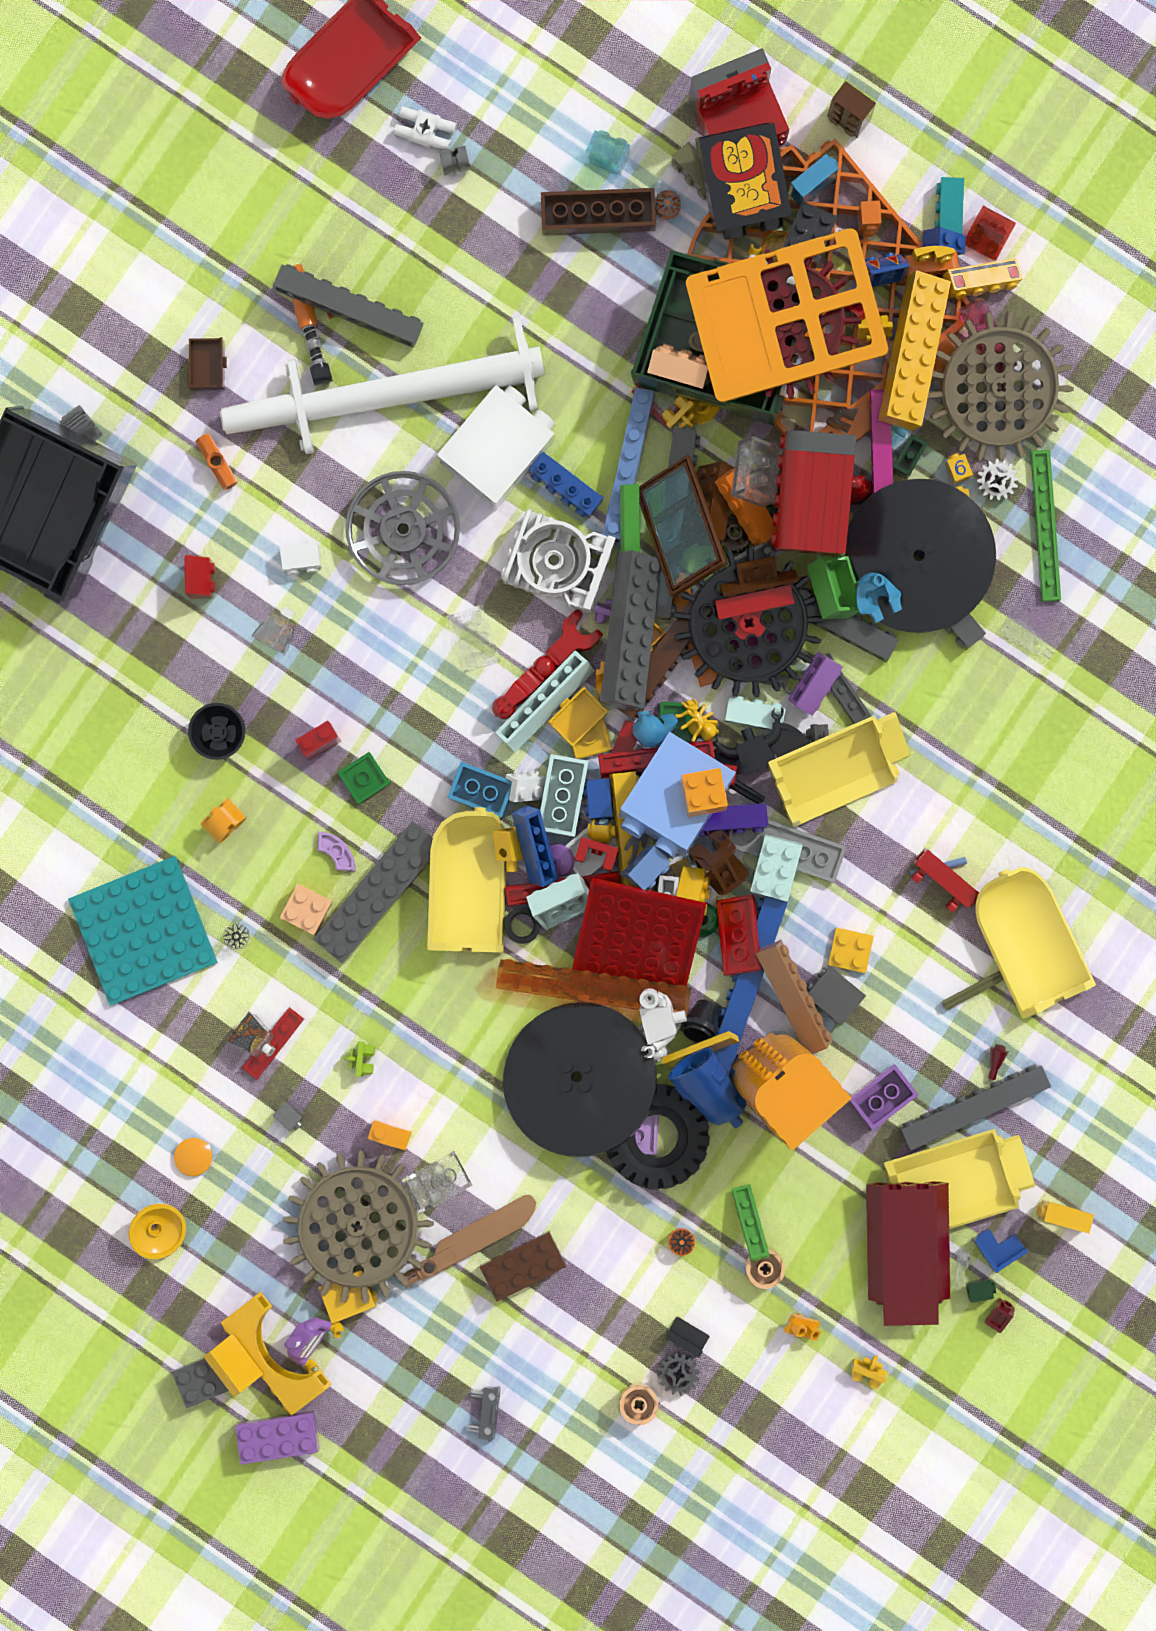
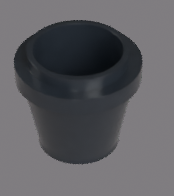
M698 1000L688 1014L687 1022H682L680 1025V1029L685 1037L699 1043L719 1034L717 1028L721 1012L720 1007L709 1000Z

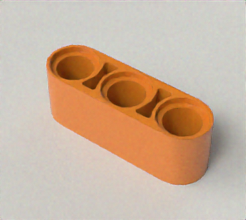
M955 250L951 260L945 263H940V261L934 263L932 256L924 262H920V260L914 261L912 255L903 257L909 263L905 278L916 270L930 275L945 274L949 269L959 268L957 251Z

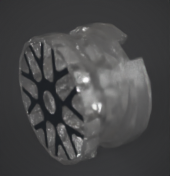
M233 923L225 928L223 940L227 947L233 950H242L249 945L251 933L247 926Z

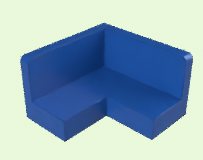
M987 1228L972 1238L995 1273L1028 1252L1016 1234H1013L999 1244Z

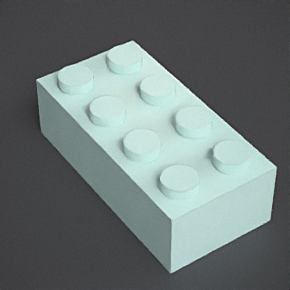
M550 755L540 809L546 833L575 838L589 761Z

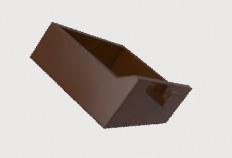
M223 337L190 338V390H225L227 357H225Z

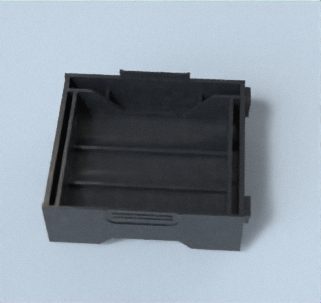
M23 406L6 407L0 419V570L45 592L44 597L58 604L61 601L64 602L78 597L92 566L95 551L115 508L126 491L137 464L129 458L31 409H25Z

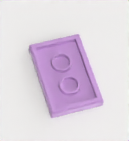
M658 1115L647 1117L636 1131V1143L639 1149L646 1155L657 1156Z

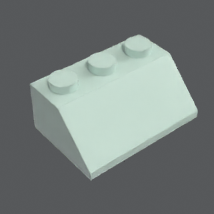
M577 873L569 875L560 882L552 883L545 889L534 891L526 898L532 916L545 930H548L585 912L589 888L585 880Z

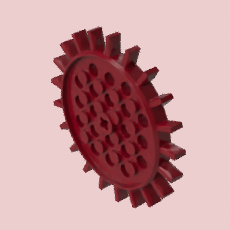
M769 249L765 250V254L771 252ZM814 256L805 259L804 264L811 290L815 288L822 290L819 297H813L815 300L838 294L837 291L849 282L847 276L840 278L834 284L826 278L834 266L831 260L819 272L811 268ZM773 257L766 259L767 265L774 263ZM789 264L765 270L761 273L769 309L772 313L800 304L792 301L793 297L798 295L796 285L787 284V279L793 276ZM771 283L779 285L778 289L774 292L768 290ZM778 301L784 302V307L781 310L774 308V304ZM844 307L819 316L822 332L824 326H833L831 333L826 334L823 332L829 355L839 354L838 351L842 343L858 346L859 341L856 338L845 336L846 325L861 324V317H845ZM795 321L789 323V325L785 324L783 327L778 326L775 329L786 368L814 361L815 358L810 357V353L813 350L811 341L804 338L805 333L808 332L806 322ZM790 337L796 339V343L793 346L786 345V340ZM800 356L802 361L800 364L794 365L791 363L792 358ZM831 372L823 373L826 380L831 383L835 381ZM812 377L787 384L786 393L789 400L794 398L793 383L805 381L808 391L814 394L815 386L811 381ZM774 388L766 390L767 398L771 399Z

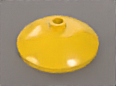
M163 1203L149 1205L140 1210L131 1221L128 1231L130 1244L135 1252L144 1258L161 1259L174 1253L182 1244L186 1235V1223L179 1210L171 1205Z

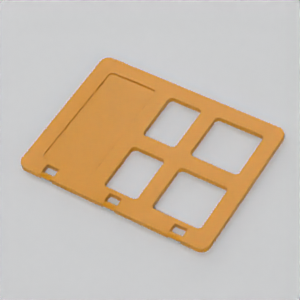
M852 228L717 267L713 270L700 272L689 276L686 280L715 397L720 402L730 401L882 357L888 352L886 337L858 233ZM836 239L837 244L825 247L824 241ZM843 247L847 248L857 287L846 292L815 300L804 260ZM777 256L778 262L767 265V258ZM789 264L800 304L772 313L769 309L761 273L765 270ZM719 274L720 279L708 281L707 276ZM861 303L872 343L833 356L829 355L819 321L820 314ZM804 320L815 359L809 363L786 368L775 329L778 326Z

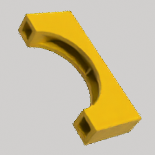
M260 1291L224 1319L221 1324L227 1334H233L263 1373L260 1378L268 1384L272 1394L280 1400L283 1408L292 1416L332 1384L321 1369L309 1374L294 1373L281 1367L270 1356L263 1341L262 1324L265 1315L273 1306Z

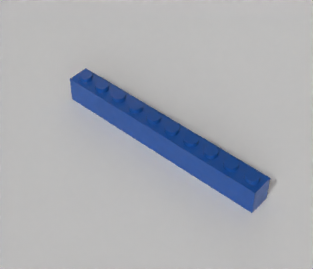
M765 896L764 899L760 898L757 909H760L757 917L760 949L775 942L788 902ZM763 967L762 971L733 976L732 981L735 982L733 990L729 989L726 1000H729L726 1008H722L719 1017L722 1018V1022L717 1028L718 1035L730 1031L737 1035L739 1039L738 1043L714 1052L728 1075L764 974Z

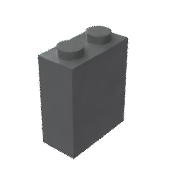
M831 966L827 969L823 967L817 975L819 979L815 984L811 982L806 990L809 996L814 999L815 1005L842 1026L866 995Z

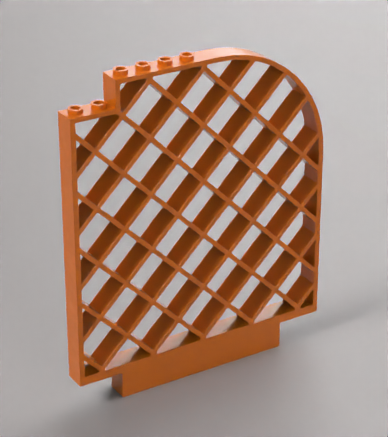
M836 139L831 142L829 140L820 147L821 150L819 152H813L806 158L807 161L803 159L792 144L789 147L784 146L780 149L782 161L790 155L799 166H783L784 175L799 177L831 150H834L838 155L837 163L839 169L835 179L833 204L810 201L807 202L808 204L833 215L837 213L857 215L859 207L838 205L840 181L861 183L867 190L866 201H871V198L875 201H880L881 218L890 219L897 227L895 243L867 241V237L862 236V240L859 241L864 259L866 249L894 252L895 255H898L899 253L912 254L914 249L922 247L919 239ZM842 161L852 173L841 172ZM789 199L790 208L800 209L794 200ZM708 213L698 226L687 254L713 261L716 258L730 264L741 261L739 259H731L734 238L729 239L727 258L692 254L702 231L723 234V231L712 230V225L708 223L711 220ZM835 224L830 235L835 233ZM745 227L747 234L745 236L763 238L761 254H765L767 238L786 240L789 232L761 231V229ZM901 233L911 245L900 244ZM835 238L828 240L826 243L828 246L837 244ZM832 251L827 253V262L832 261ZM815 268V270L820 272L822 268ZM831 270L826 276L828 280L830 278L840 279L847 276L848 280L856 281L854 272ZM944 274L936 275V276L939 277V278H942ZM905 277L903 281L890 284L888 309L878 308L879 315H887L890 322H892V318H899L900 310L893 309L896 285H906L907 278ZM966 297L956 299L954 316L944 315L943 323L953 325L940 334L937 351H943L948 356L954 350L955 345L949 341L946 335L949 332L956 335L965 327L964 321L966 319L972 322L979 314ZM961 306L967 312L962 318H960ZM853 325L852 337L857 339L858 325ZM808 333L804 337L806 340H810ZM886 337L887 343L890 342V337ZM857 339L859 341L858 347H864L872 343V341H866V339ZM851 346V350L856 349V346ZM936 357L933 371L942 373L946 362ZM883 358L881 374L853 371L854 365L849 366V370L837 369L830 371L833 377L848 378L845 403L817 400L819 375L814 376L815 393L812 395V399L793 398L789 400V397H785L782 404L811 407L809 432H814L816 408L844 411L818 432L856 435V442H858L870 432V391L851 405L852 380L877 381L880 383L871 390H884L888 364ZM780 410L775 427L781 435L785 436V431L788 430L781 423L782 411Z

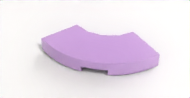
M318 831V851L325 852L332 857L336 870L356 871L355 860L349 847L338 837L330 833Z

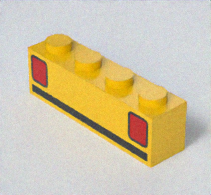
M1014 258L949 269L942 279L951 281L948 299L954 297L961 299L966 295L978 296L984 292L995 293L1001 289L1013 290L1023 277L1017 259Z

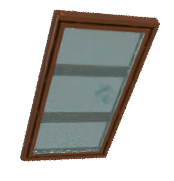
M689 455L639 486V504L670 596L676 597L728 564Z

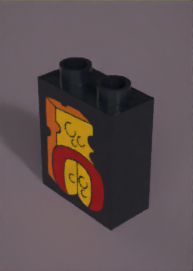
M767 122L695 138L712 230L723 231L724 239H732L747 235L745 225L760 222L761 231L784 227L782 217L791 216L792 214L775 123Z

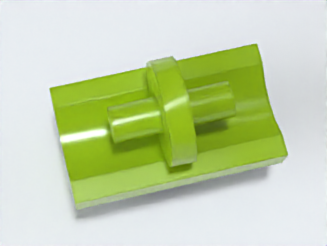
M359 1041L357 1057H355V1049H349V1056H343V1060H349L348 1068H354V1061H357V1077L373 1074L374 1064L364 1063V1056H374L375 1046Z

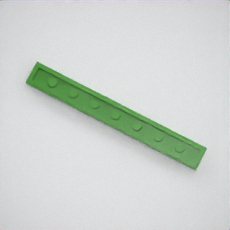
M1035 450L1030 452L1041 602L1061 601L1050 450Z

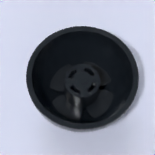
M210 703L198 709L192 716L188 726V737L192 747L201 756L208 759L221 760L234 755L240 749L245 739V724L241 715L233 707L223 703Z

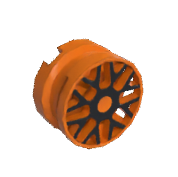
M677 1228L669 1235V1248L676 1255H688L695 1247V1237L688 1229Z

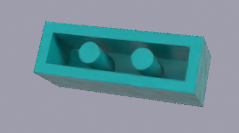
M941 177L940 182L936 183V195H939V202L935 203V213H938V220H935L934 228L942 227L962 234L964 178Z

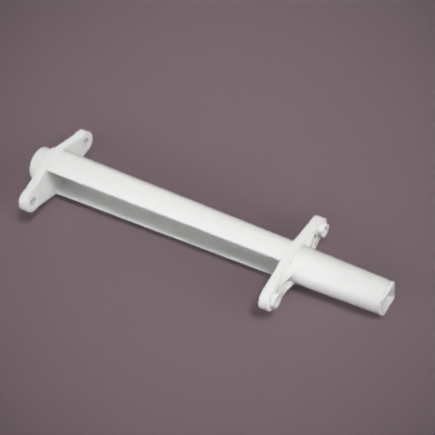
M520 316L514 317L513 323L518 351L303 394L296 359L288 360L285 370L287 376L291 377L290 393L221 408L222 428L226 434H233L297 423L303 439L299 440L301 451H305L306 454H312L314 450L308 422L311 420L492 390L495 385L503 388L509 385L525 384L530 412L537 411L534 378L545 376L540 347L528 348Z

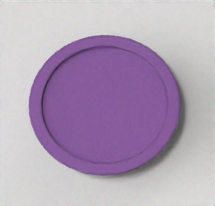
M562 844L549 845L557 876L563 877L568 875L574 867L572 852Z

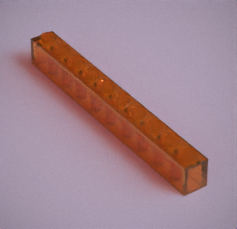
M500 959L496 989L635 1010L640 1008V995L642 991L651 988L667 995L672 1003L674 1012L685 1010L686 1017L691 988L684 985L650 982L645 979H630L626 976H610L606 973L597 974L586 970L577 971L570 968L552 967L551 965H537L531 962L523 963L512 959Z

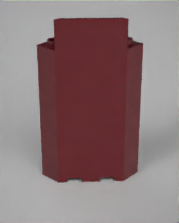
M905 1181L895 1184L883 1182L866 1184L868 1300L876 1301L877 1305H883L884 1326L939 1325L938 1304L943 1303V1300L950 1299L949 1183L939 1181L925 1183Z

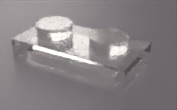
M958 1250L952 1283L953 1290L962 1291V1287H966L967 1276H965V1269L969 1268L970 1257L966 1251Z

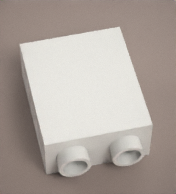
M495 385L437 454L438 462L496 510L527 475L530 467L542 452L545 453L555 441V433L551 431L556 425L555 422L539 409L534 415L529 413L522 407L526 401L525 397L510 385L505 391Z

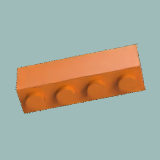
M741 466L727 471L715 481L719 492L724 496L729 508L735 514L752 544L757 546L766 543L771 539L772 533H776V526H773L771 515Z

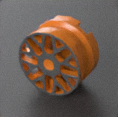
M672 190L661 191L655 199L656 213L663 219L670 220L673 217L675 218L681 209L680 196Z

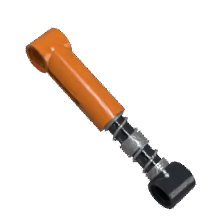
M302 263L293 265L297 268V271L304 273ZM292 298L299 329L305 333L303 337L306 338V347L308 354L311 356L310 372L314 386L331 382L333 379L329 364L322 357L321 342L316 334L317 329L315 327L318 326L314 308Z

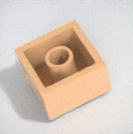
M297 883L280 918L316 936L333 901Z

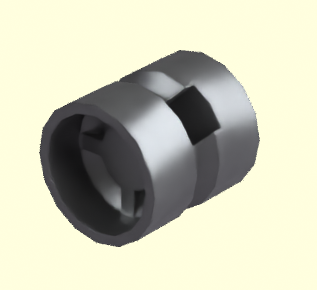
M465 146L457 147L454 151L450 149L439 151L444 176L455 174L456 170L459 172L470 170Z

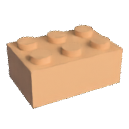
M669 344L660 345L652 352L647 373L702 389L709 384L711 378L705 355L700 354L698 357L692 355V351L681 349V351L674 350V346Z

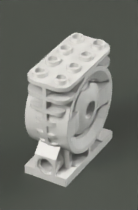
M530 509L527 512L523 511L520 519L521 530L517 529L514 536L515 547L510 548L507 556L509 564L508 566L504 565L501 573L503 584H509L514 586V588H520L526 592H532L546 598L564 597L569 607L579 609L583 613L590 615L616 538L609 535L607 537L596 532L584 536L571 524L555 520L553 517L543 516L541 513L532 512ZM552 531H556L553 540L543 542L534 552L533 568L539 577L538 583L535 584V577L529 565L531 552L539 542L550 538ZM573 536L575 538L573 547L575 548L579 559L577 572L570 581H568L565 584L559 585L558 589H554L555 583H560L571 576L572 572L574 571L575 555L573 550L569 546V543ZM590 553L601 556L598 566L594 569L590 568ZM557 557L559 563L553 566L549 563V559ZM587 576L593 578L589 591L579 589Z

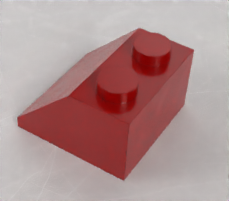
M184 555L185 594L190 599L213 598V593H216V583L212 582V574L216 572L215 563H212L209 557Z

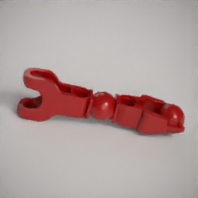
M579 609L575 610L564 620L562 636L545 652L544 656L536 658L533 666L512 684L506 694L497 697L493 701L492 712L497 718L509 719L515 713L516 707L525 702L544 683L545 679H548L574 651H590L603 636L600 630H595L589 635L578 633L576 625L583 615Z

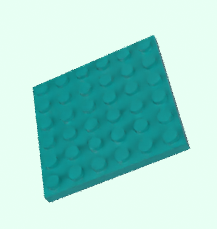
M176 856L68 898L110 1006L218 963Z

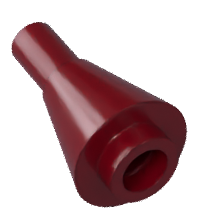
M995 1044L994 1047H990L991 1068L988 1076L990 1080H996L998 1069H1000L1009 1053L1003 1045Z

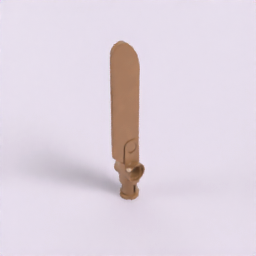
M524 1195L439 1241L435 1254L421 1261L422 1269L414 1267L406 1273H402L409 1282L406 1288L409 1289L410 1285L419 1280L424 1281L522 1228L535 1211V1199L531 1195ZM426 1262H432L435 1265L432 1273L425 1272L424 1264Z

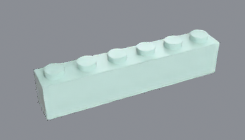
M574 651L495 732L496 735L515 753L560 707V704L566 698H569L595 670L586 659Z

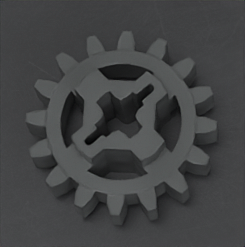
M675 1352L673 1358L668 1354V1361L662 1359L661 1362L664 1366L658 1367V1370L662 1373L658 1374L657 1377L663 1379L660 1385H666V1392L671 1389L672 1395L679 1391L681 1396L683 1390L690 1393L689 1387L695 1388L696 1386L693 1382L699 1381L695 1374L700 1372L694 1369L697 1363H691V1356L686 1359L685 1353L678 1357L677 1352ZM678 1361L677 1365L669 1367L672 1362ZM685 1363L690 1367L691 1373L686 1372L684 1368ZM680 1366H681V1372H682V1374H684V1375H683V1376H679V1378H677V1382H676V1376H675L674 1372H677L678 1369H680ZM665 1374L671 1376L672 1385L667 1381ZM685 1380H686V1381H689V1382H688L687 1384H685L684 1386H680V1387H679V1385H680L681 1382H683V1381H685Z

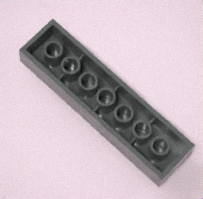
M634 550L617 554L600 703L628 711L644 709L661 568L658 558Z
M412 821L313 940L339 962L345 964L430 863V850L433 838Z

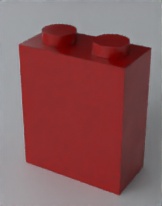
M327 720L295 739L303 755L310 760L341 742V739L332 724Z

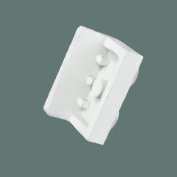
M528 770L525 773L514 771L513 774H506L505 778L512 781L510 801L542 800L546 778L539 775L538 771Z

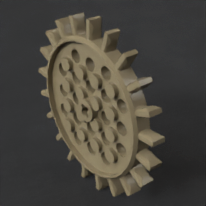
M1006 311L1003 327H994L991 312L984 313L986 329L976 332L973 323L966 319L964 325L969 332L968 337L960 341L953 333L949 332L946 335L949 341L955 345V348L949 356L943 351H937L936 357L944 360L946 363L942 373L933 371L932 378L941 379L940 391H930L928 398L935 399L941 397L943 405L941 410L935 411L930 415L931 419H939L947 415L951 422V425L943 430L941 436L946 438L956 429L964 435L958 443L957 450L962 452L967 447L969 441L973 440L979 443L976 458L982 460L987 445L996 446V458H998L999 462H1002L1005 457L1004 446L1014 444L1018 457L1023 458L1025 457V452L1021 444L1022 441L1031 437L1034 444L1042 448L1044 444L1037 435V432L1044 425L1051 431H1059L1057 425L1049 421V417L1054 409L1061 413H1069V408L1056 402L1058 392L1074 391L1072 386L1059 385L1058 378L1059 373L1071 370L1072 365L1063 364L1056 367L1052 357L1060 353L1064 346L1059 344L1049 351L1042 342L1049 336L1051 332L1049 328L1043 329L1036 338L1030 335L1028 331L1033 322L1032 317L1027 316L1022 328L1019 330L1011 327L1013 312ZM1016 342H1020L1021 350L1016 353L1013 350V345ZM981 343L984 346V351L981 354H977L975 348ZM997 343H1001L1003 349L997 354L994 351V346ZM1038 360L1040 362V368L1037 371H1034L1032 368V364L1034 361ZM1020 361L1022 368L1016 372L1013 369V365L1015 362ZM1001 362L1003 369L997 373L994 369L995 364ZM982 363L984 365V371L978 374L976 372V366L977 364ZM960 364H964L965 372L959 375L957 367ZM1038 379L1041 386L1039 389L1034 390L1032 383ZM1017 380H1020L1022 383L1019 391H1015L1013 387ZM982 382L985 388L981 393H978L976 385ZM960 383H964L966 386V390L962 394H959L957 391ZM997 383L1001 384L1002 390H997ZM1020 399L1022 407L1019 410H1015L1014 402ZM1035 399L1041 401L1038 409H1034L1032 405ZM1001 400L1003 402V408L1002 410L997 411L995 409V404L997 401ZM982 401L985 404V408L983 411L978 412L976 405ZM961 402H964L966 405V410L963 413H959L957 410ZM1017 419L1022 420V427L1019 429L1014 427V422ZM998 420H1002L1004 423L1001 430H997L995 427ZM979 421H984L985 428L982 431H978L976 427Z
M358 1151L357 1166L346 1167L345 1158L339 1153L337 1154V1163L339 1165V1170L329 1174L324 1164L321 1162L316 1164L318 1171L323 1176L316 1185L308 1178L303 1176L300 1178L302 1184L310 1189L305 1200L289 1195L288 1199L292 1203L302 1207L298 1218L291 1216L283 1217V1222L298 1224V1236L288 1237L283 1240V1243L287 1245L300 1243L303 1253L294 1257L290 1263L291 1265H298L307 1260L311 1265L312 1270L304 1276V1283L312 1281L317 1274L326 1279L320 1292L322 1296L329 1292L331 1285L334 1283L343 1286L341 1293V1302L346 1303L349 1299L350 1288H361L363 1303H369L368 1287L379 1285L383 1296L388 1298L390 1297V1290L385 1281L396 1276L401 1284L407 1286L409 1282L400 1270L407 1262L415 1268L422 1269L423 1267L422 1263L412 1258L411 1255L415 1246H420L424 1249L431 1248L432 1246L427 1241L417 1239L420 1227L429 1228L434 1226V1222L430 1220L418 1221L416 1211L429 1205L430 1200L422 1199L414 1203L409 1193L420 1185L419 1180L411 1181L406 1187H403L397 1179L403 1173L405 1166L400 1164L391 1176L382 1171L386 1161L385 1155L380 1154L376 1167L370 1168L364 1166V1151ZM357 1178H360L363 1182L362 1187L359 1189L353 1187V1181ZM382 1186H387L389 1190L385 1197L379 1195V1189ZM342 1187L345 1189V1196L338 1198L336 1191ZM366 1195H369L372 1200L368 1206L362 1204V1198ZM322 1197H327L328 1205L321 1208L319 1200ZM391 1203H395L398 1208L394 1214L388 1212V1206ZM347 1205L354 1206V1213L350 1216L345 1213ZM375 1212L380 1214V1221L378 1223H372L371 1215ZM331 1214L337 1216V1222L334 1225L328 1223V1217ZM401 1220L406 1222V1229L404 1231H398L397 1223ZM360 1222L362 1230L357 1231V1229L354 1228V1225H358ZM315 1223L320 1225V1231L317 1234L311 1232V1226ZM382 1230H388L389 1238L385 1241H382L379 1236ZM340 1231L346 1233V1239L343 1242L337 1240V1234ZM366 1239L372 1241V1247L369 1250H365L362 1246L363 1241ZM326 1240L329 1243V1248L323 1252L319 1246L322 1241ZM391 1247L398 1249V1255L395 1258H391L388 1254ZM349 1248L355 1251V1256L352 1259H347L345 1255ZM375 1256H379L381 1259V1264L378 1267H373L371 1264V1260ZM331 1258L338 1260V1265L334 1269H331L328 1265ZM361 1265L364 1268V1273L362 1276L357 1277L354 1275V1270L357 1266Z

